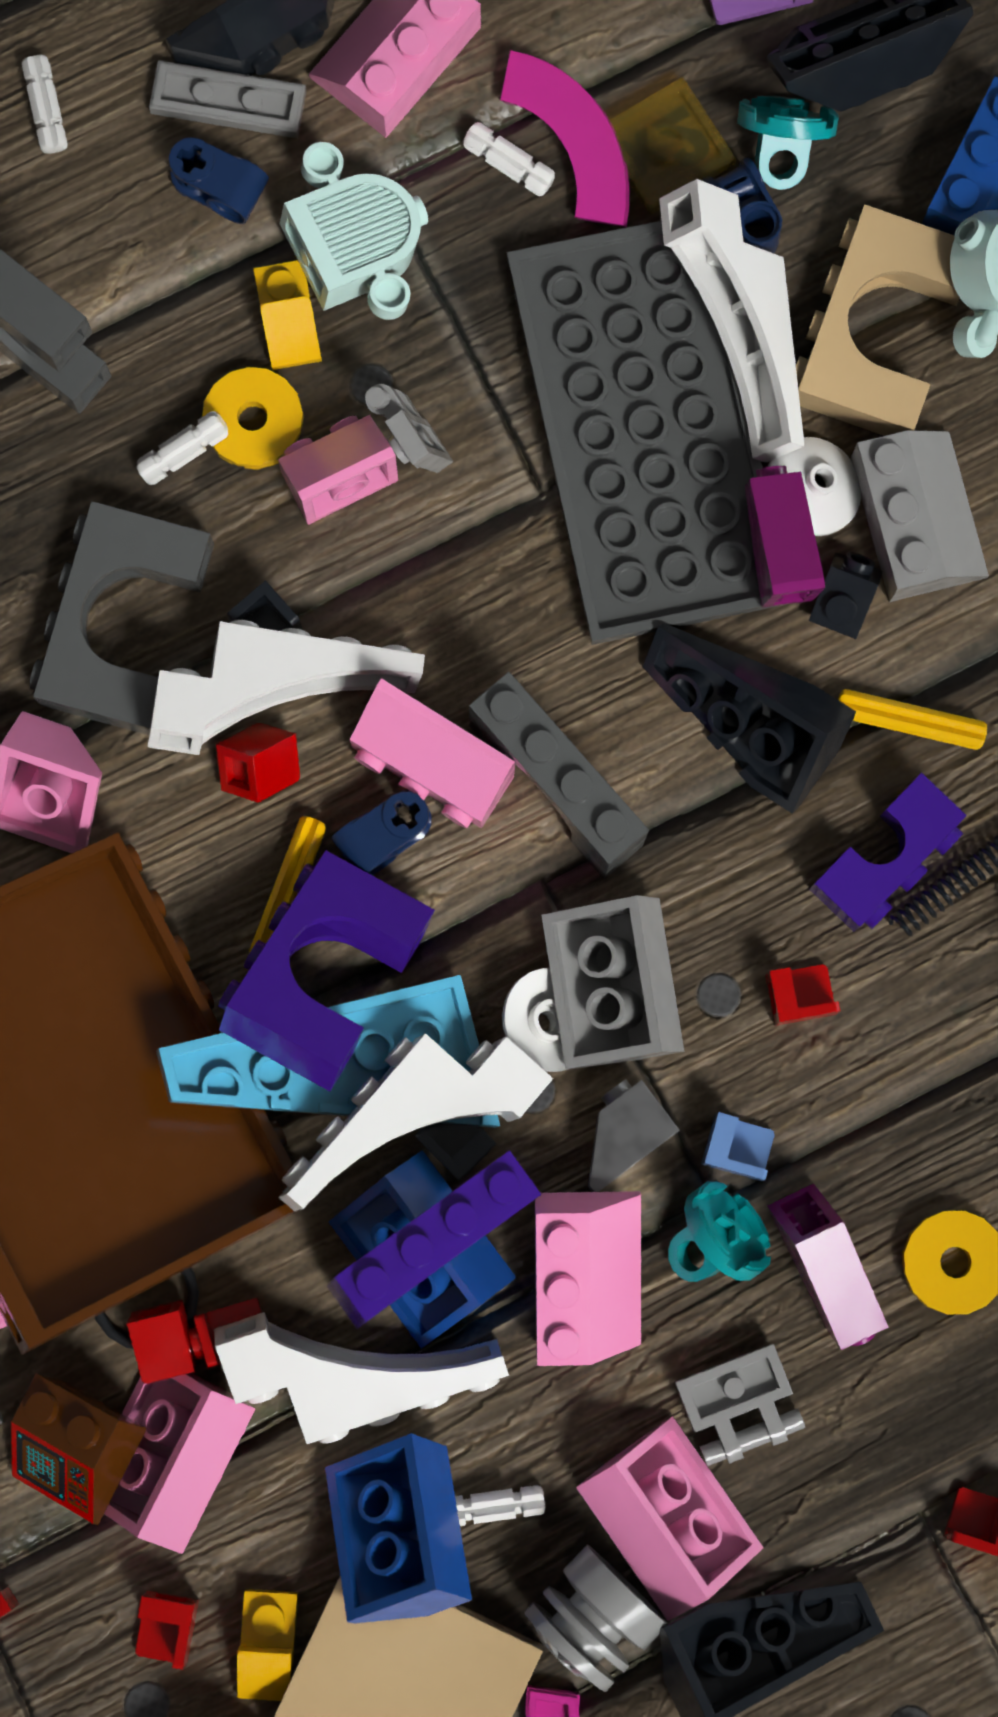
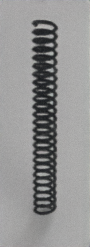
M998 835L994 837V842H986V848H978V855L970 854V861L962 860V867L954 866V873L946 872L945 879L938 878L937 885L930 884L929 891H921V898L913 897V904L905 903V910L897 909V916L889 915V925H893L894 921L897 922L906 934L912 937L913 933L902 917L904 915L916 930H921V926L913 917L910 908L918 914L925 924H929V920L920 909L918 902L928 910L933 918H937V913L930 906L926 896L936 904L941 912H945V907L937 898L934 889L943 896L948 905L953 906L954 902L944 890L942 883L951 890L957 899L961 900L962 896L954 887L950 877L960 885L965 893L969 894L970 889L962 881L958 871L967 877L973 887H978L977 881L969 873L966 864L975 871L981 881H986V876L978 868L974 858L983 865L990 875H994V870L986 862L983 853L989 856L998 868V859L990 847L992 846L998 851Z

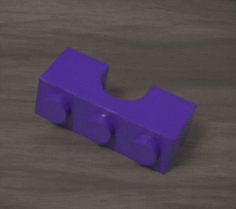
M921 773L880 815V818L897 835L899 849L895 860L887 864H873L864 860L855 850L849 847L809 890L853 932L863 923L870 929H873L893 908L886 899L899 886L908 892L927 873L928 869L921 863L933 850L936 849L943 856L964 834L957 825L967 815Z

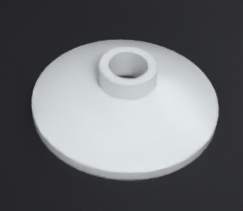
M804 437V447L771 460L768 467L787 466V473L801 471L815 536H826L841 530L853 519L860 505L861 491L853 462L839 447L820 438ZM815 474L824 480L826 488L820 487L816 483Z
M550 968L529 972L511 987L506 996L502 1012L505 1036L546 1072L568 1070L565 1069ZM540 1014L546 1015L549 1019L550 1026L548 1031H543L539 1025L538 1017Z

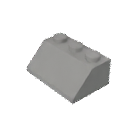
M907 430L858 442L850 459L853 462L857 475L863 507L879 566L882 570L889 602L988 578L989 574L950 433L945 431Z
M636 895L541 915L565 1069L628 1062L685 1052L660 898Z

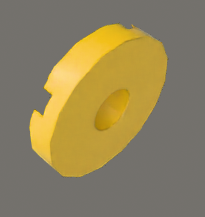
M246 367L229 372L212 386L204 400L202 417L211 411H216L228 426L227 438L211 447L221 459L230 464L233 463L237 466H244L245 469L254 470L276 465L279 463V458L286 456L284 453L285 449L297 442L301 435L304 415L298 394L284 377L269 369ZM249 407H259L267 413L266 423L255 431L246 430L239 424L240 414Z
M942 1211L924 1218L909 1233L902 1251L903 1272L911 1293L926 1307L947 1315L970 1314L986 1307L998 1295V1231L984 1218L967 1211ZM951 1247L962 1249L966 1253L969 1262L966 1272L957 1278L947 1276L941 1268L942 1254Z

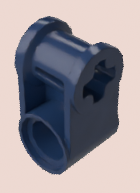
M194 137L178 141L170 151L171 179L177 192L212 209L229 221L246 224L269 180L268 175L261 168L248 160L232 156ZM195 163L201 164V169L194 167L190 174L184 172V167L191 169Z
M746 157L739 162L738 168L716 179L711 176L704 178L702 181L738 195L743 242L774 254L779 244L782 217L766 190L762 176L754 162ZM752 225H762L769 230L770 234L764 238H754L745 229Z
M399 792L392 795L370 812L346 824L331 839L348 863L373 876L393 862L399 854L429 833L432 825V815L425 801L419 795L412 792ZM403 806H406L410 811H414L417 808L420 809L415 815V820L418 824L412 829H409L405 824L395 826L400 820L397 811Z

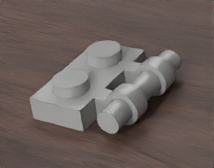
M376 384L369 388L365 395L367 407L371 412L387 418L385 423L393 434L388 438V442L394 453L404 464L410 461L416 468L420 467L438 473L454 462L429 422L420 416L404 392L385 384Z
M772 1343L675 1381L693 1431L698 1432L714 1425L717 1432L718 1440L700 1446L707 1467L726 1459L729 1464L744 1458L743 1452L769 1442L776 1446L788 1441L787 1435L806 1428L798 1408L781 1415L778 1414L774 1401L792 1395L793 1392L775 1346ZM758 1408L763 1422L735 1433L730 1419Z

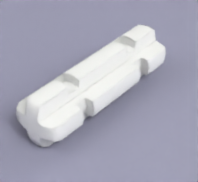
M42 54L26 57L22 60V69L28 84L26 87L36 128H38L36 132L41 151L45 154L62 152L67 148L68 143L63 125H61L63 121L53 80H51L53 76L48 58Z
M481 122L474 123L467 131L463 140V145L467 150L478 157L482 154L485 155V162L517 183L521 180L526 183L524 187L537 196H543L548 191L555 178V173L551 168L540 161L536 164L533 163L531 155L502 136L495 138L492 135L494 131Z
M211 411L197 420L199 424L196 427L189 425L160 444L158 452L151 450L139 458L137 461L139 474L146 483L155 485L168 476L166 472L169 469L175 472L207 451L205 447L208 444L214 446L227 438L229 429L222 417L216 411Z
M538 1485L520 1487V1492H512V1489L470 1494V1499H463L462 1495L455 1496L460 1526L466 1525V1521L473 1520L474 1524L514 1519L516 1514L523 1513L524 1517L541 1515L545 1512L543 1490Z

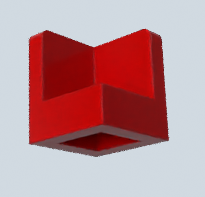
M256 723L216 744L221 791L259 803L298 782L300 779L296 733L264 723Z
M824 964L793 970L790 967L771 970L765 975L775 1026L833 1016L841 1012L839 1001L834 1002L828 968Z
M183 1300L131 1312L127 1326L143 1383L148 1384L195 1372L198 1360L195 1358L188 1334L190 1327Z
M959 1487L943 1537L952 1542L998 1556V1498L965 1487Z
M147 1590L141 1596L137 1617L141 1618L135 1649L136 1655L172 1662V1668L183 1670L188 1663L199 1600Z

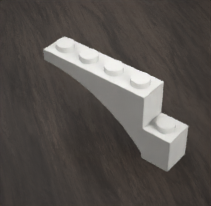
M696 179L659 198L664 245L670 247L682 263L716 325L740 391L748 425L752 458L766 463L805 446L784 257L743 242L738 195Z
M234 620L230 623L220 621L215 640L210 678L201 677L196 671L185 668L159 671L147 747L199 755L201 745L240 720L260 711L311 695L338 691L374 690L381 678L403 692L415 693L423 674L425 655L412 653L409 648L400 645H387L381 648L362 645L360 641L351 637L325 639L310 636L308 632L296 628L276 631L260 628L256 623L247 620Z
M426 1033L414 1039L413 1042L405 1037L386 1057L385 1061L391 1067L382 1078L377 1081L371 1076L351 1098V1101L357 1107L345 1121L341 1120L338 1116L335 1117L316 1140L322 1147L314 1157L308 1161L302 1156L285 1174L282 1181L288 1187L279 1198L293 1211L303 1209L332 1179L359 1158L386 1142L418 1128L448 1120L478 1116L500 1115L507 1122L519 1119L553 1078L507 1036L495 1041L493 1044L487 1040L480 1044L466 1061V1064L471 1068L469 1072Z
M265 1312L214 1329L215 1348L235 1404L247 1400L252 1404L265 1402L275 1397L280 1389L287 1387L307 1444L316 1441L324 1444L338 1441L344 1438L351 1429L368 1423L371 1426L388 1424L394 1421L401 1412L418 1406L421 1409L435 1408L448 1401L450 1395L468 1389L472 1392L484 1391L498 1384L500 1378L509 1376L497 1339L461 1349L427 1354H381L354 1351L313 1341L268 1322Z

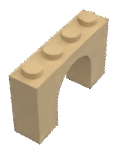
M865 204L859 221L852 218L848 219L839 247L848 250L842 267L832 264L822 292L832 297L826 313L818 310L815 311L806 339L815 342L809 359L799 356L796 364L800 407L883 436L915 430L930 383L889 370L868 360L857 349L851 338L848 326V313L851 306L861 296L882 287L909 289L956 306L960 297L954 288L950 272V255L955 235Z

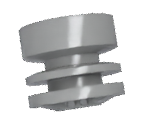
M586 1545L563 1569L567 1580L576 1590L570 1599L558 1590L547 1586L543 1594L557 1610L556 1614L552 1616L534 1601L524 1613L534 1625L541 1642L568 1670L577 1677H582L606 1692L615 1682L599 1662L605 1657L616 1668L625 1672L629 1664L616 1644L622 1638H625L636 1647L645 1650L660 1634V1629L668 1625V1623L610 1563L592 1547Z

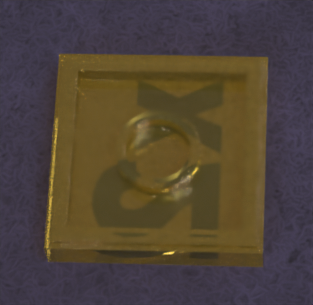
M683 77L610 120L616 131L615 134L622 150L624 162L627 164L629 183L650 215L660 210L659 198L696 179L702 181L708 176L713 178L735 165V156Z

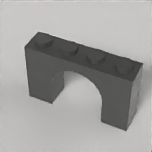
M0 249V352L80 415L112 377L106 362L83 345L93 333L86 316Z
M91 501L88 514H80L76 522L73 543L77 544L78 548L73 564L66 562L63 567L58 590L64 593L59 612L51 611L44 632V640L49 641L44 661L37 659L35 662L29 687L35 690L33 697L41 706L149 735L158 677L121 668L99 658L92 651L88 641L87 620L89 612L95 600L104 590L119 581L130 578L152 579L201 593L213 552L214 542L210 533Z
M507 672L469 705L470 728L483 742L514 760L515 764L542 791L570 828L573 845L603 879H606L643 846L649 829L510 672Z

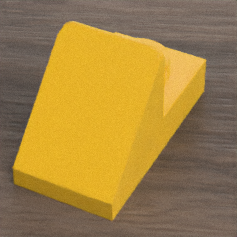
M299 261L253 268L272 370L321 362L322 358L307 278Z
M245 1589L241 1644L237 1650V1698L282 1701L293 1677L298 1592Z

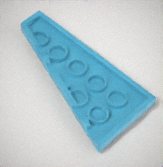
M461 975L328 1007L364 1027L355 1052L331 1092L225 1033H220L156 1050L168 1101L172 1103L349 1116L357 1107L351 1101V1098L371 1076L379 1081L391 1066L385 1059L398 1043L405 1037L413 1042L414 1039L425 1033L469 1072L471 1068L466 1064V1061L479 1047ZM498 1115L440 1122L442 1124L493 1128L500 1126Z

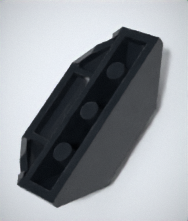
M228 0L190 23L189 26L167 37L166 41L170 56L174 63L249 76L255 73L257 75L266 74L278 66L282 56L297 47L300 49L308 48L321 39L324 30L329 28L335 0Z
M861 0L797 26L781 41L776 50H772L767 55L768 65L787 91L842 112L932 75L973 16V8L967 0Z

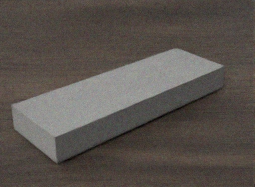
M158 60L149 109L153 115L298 138L307 90L306 85Z

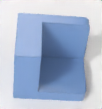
M720 1112L716 1113L701 1164L754 1180L765 1181L768 1172L766 1165L775 1135L774 1131L739 1121L738 1117Z

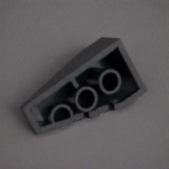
M665 623L658 626L643 664V668L683 712H692L711 733L707 737L711 744L717 750L723 747L741 766L743 770L739 772V775L748 785L792 814L799 808L839 752L856 714L855 710L811 683Z
M862 1582L704 1604L660 1629L663 1681L680 1717H733L885 1630Z

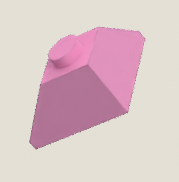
M24 711L20 713L0 744V829L69 853H74L88 846L102 772L71 727Z

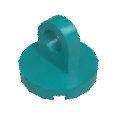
M757 96V98H752L751 104L750 100L747 99L740 101L737 124L758 133L755 165L767 185L779 190L790 189L803 179L808 168L812 140L829 139L836 136L839 117L835 110L823 105L820 107V113L809 111L810 103L804 102L802 99L781 96ZM781 150L791 151L794 156V162L789 171L780 175L772 174L769 171L771 157Z
M707 1181L686 1197L684 1211L687 1227L674 1236L668 1248V1260L672 1270L678 1277L686 1281L698 1282L717 1274L719 1271L737 1281H750L770 1265L771 1257L766 1256L765 1252L766 1249L771 1247L770 1238L761 1217L744 1197L738 1193L732 1197L723 1191L728 1186L722 1182ZM691 1241H694L704 1254V1263L701 1268L693 1265L689 1260L687 1248Z

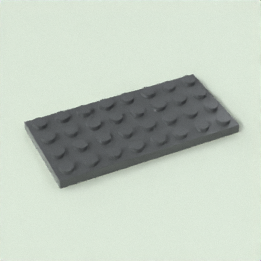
M662 221L507 252L508 267L591 645L656 632L658 626L663 623L676 628L777 607L762 608L745 494L746 483L750 478L757 477L756 470L761 469L762 464L761 461L752 458L748 425L741 395L723 342L696 286L673 250L664 245Z

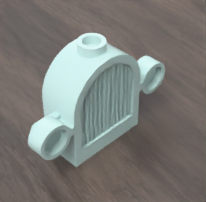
M327 142L314 143L304 153L301 172L306 182L318 189L285 202L280 226L323 311L369 292L368 305L370 310L379 318L386 320L396 319L406 311L410 300L411 292L409 285L400 276L406 271L412 260L421 226L428 224L426 208L419 196L415 195L412 197L399 183L381 175L358 174L339 180L343 168V156L339 149Z
M984 210L973 214L958 226L954 236L950 255L952 282L960 299L974 311L973 316H966L960 319L953 332L954 347L963 357L984 358L991 354L997 341L998 210Z

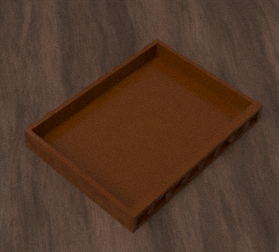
M115 833L0 886V1313L22 1355L300 1211H293L279 1198L288 1187L282 1181V1178L293 1164L284 1149V1146L287 1145L286 1136L275 1118L269 1119L262 1109L172 1103L168 1101L156 1050L223 1032L219 1031L220 1025L211 1010L214 1008V1000L209 988L202 980L196 981L187 964L190 962V954L184 941L178 934L172 936L164 920L166 909L160 895L155 889L148 890L140 875L143 867L137 851L130 843L125 845L119 833Z

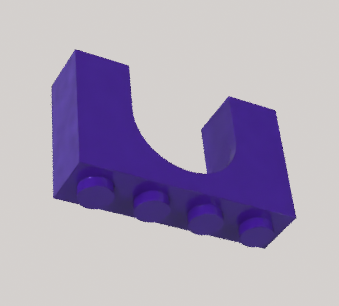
M326 850L315 867L308 863L305 865L293 887V891L298 893L291 905L284 901L280 904L268 929L274 931L267 943L260 940L255 943L243 966L249 970L241 983L235 979L230 982L218 1007L225 1010L219 1031L331 1092L355 1052L364 1027L309 997L294 979L289 958L300 948L308 944L320 941H337L351 945L402 973L423 939L435 910Z
M509 1150L336 1275L329 1282L327 1288L358 1329L475 1242L539 1197L541 1193Z

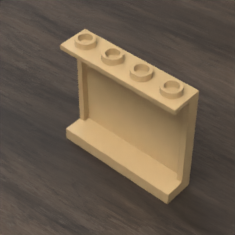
M339 1577L274 1717H513L543 1652L542 1644L462 1605H457L426 1617L352 1624L347 1622L341 1577Z

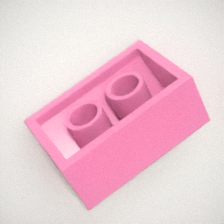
M372 0L309 73V78L387 138L481 28V4L476 0Z
M382 678L375 687L350 738L352 748L358 751L354 758L359 763L377 774H380L384 768L401 778L398 786L402 790L417 794L423 800H425L427 795L445 806L441 811L444 816L466 829L471 822L482 829L514 778V760Z
M640 1191L541 1193L535 1199L537 1366L592 1365L641 1345Z
M193 1373L148 1384L143 1383L140 1377L122 1414L146 1427L147 1430L104 1514L137 1538L183 1554L246 1430L255 1408L245 1402L235 1404L231 1393Z
M673 1416L607 1461L576 1487L667 1621L709 1600L764 1548Z

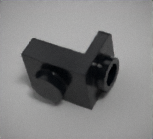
M848 552L846 556L835 553L824 580L825 589L818 595L809 621L857 639L879 586L882 570L874 567L875 563L864 555L854 552Z

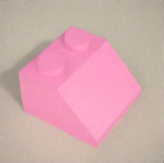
M370 415L359 420L357 416L347 417L330 428L331 434L314 442L311 438L297 441L285 449L284 453L286 456L278 459L281 473L308 525L398 481L396 455Z

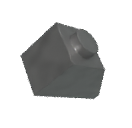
M625 1079L601 1097L607 1106L598 1113L588 1182V1187L592 1192L602 1190L680 1131L642 1080L631 1087Z

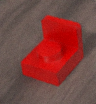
M259 1298L194 1316L196 1327L188 1329V1334L195 1358L197 1360L205 1358L208 1368L221 1364L215 1348L214 1329L263 1313Z

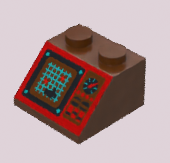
M36 1373L11 1421L12 1476L92 1524L98 1525L147 1428L67 1382Z

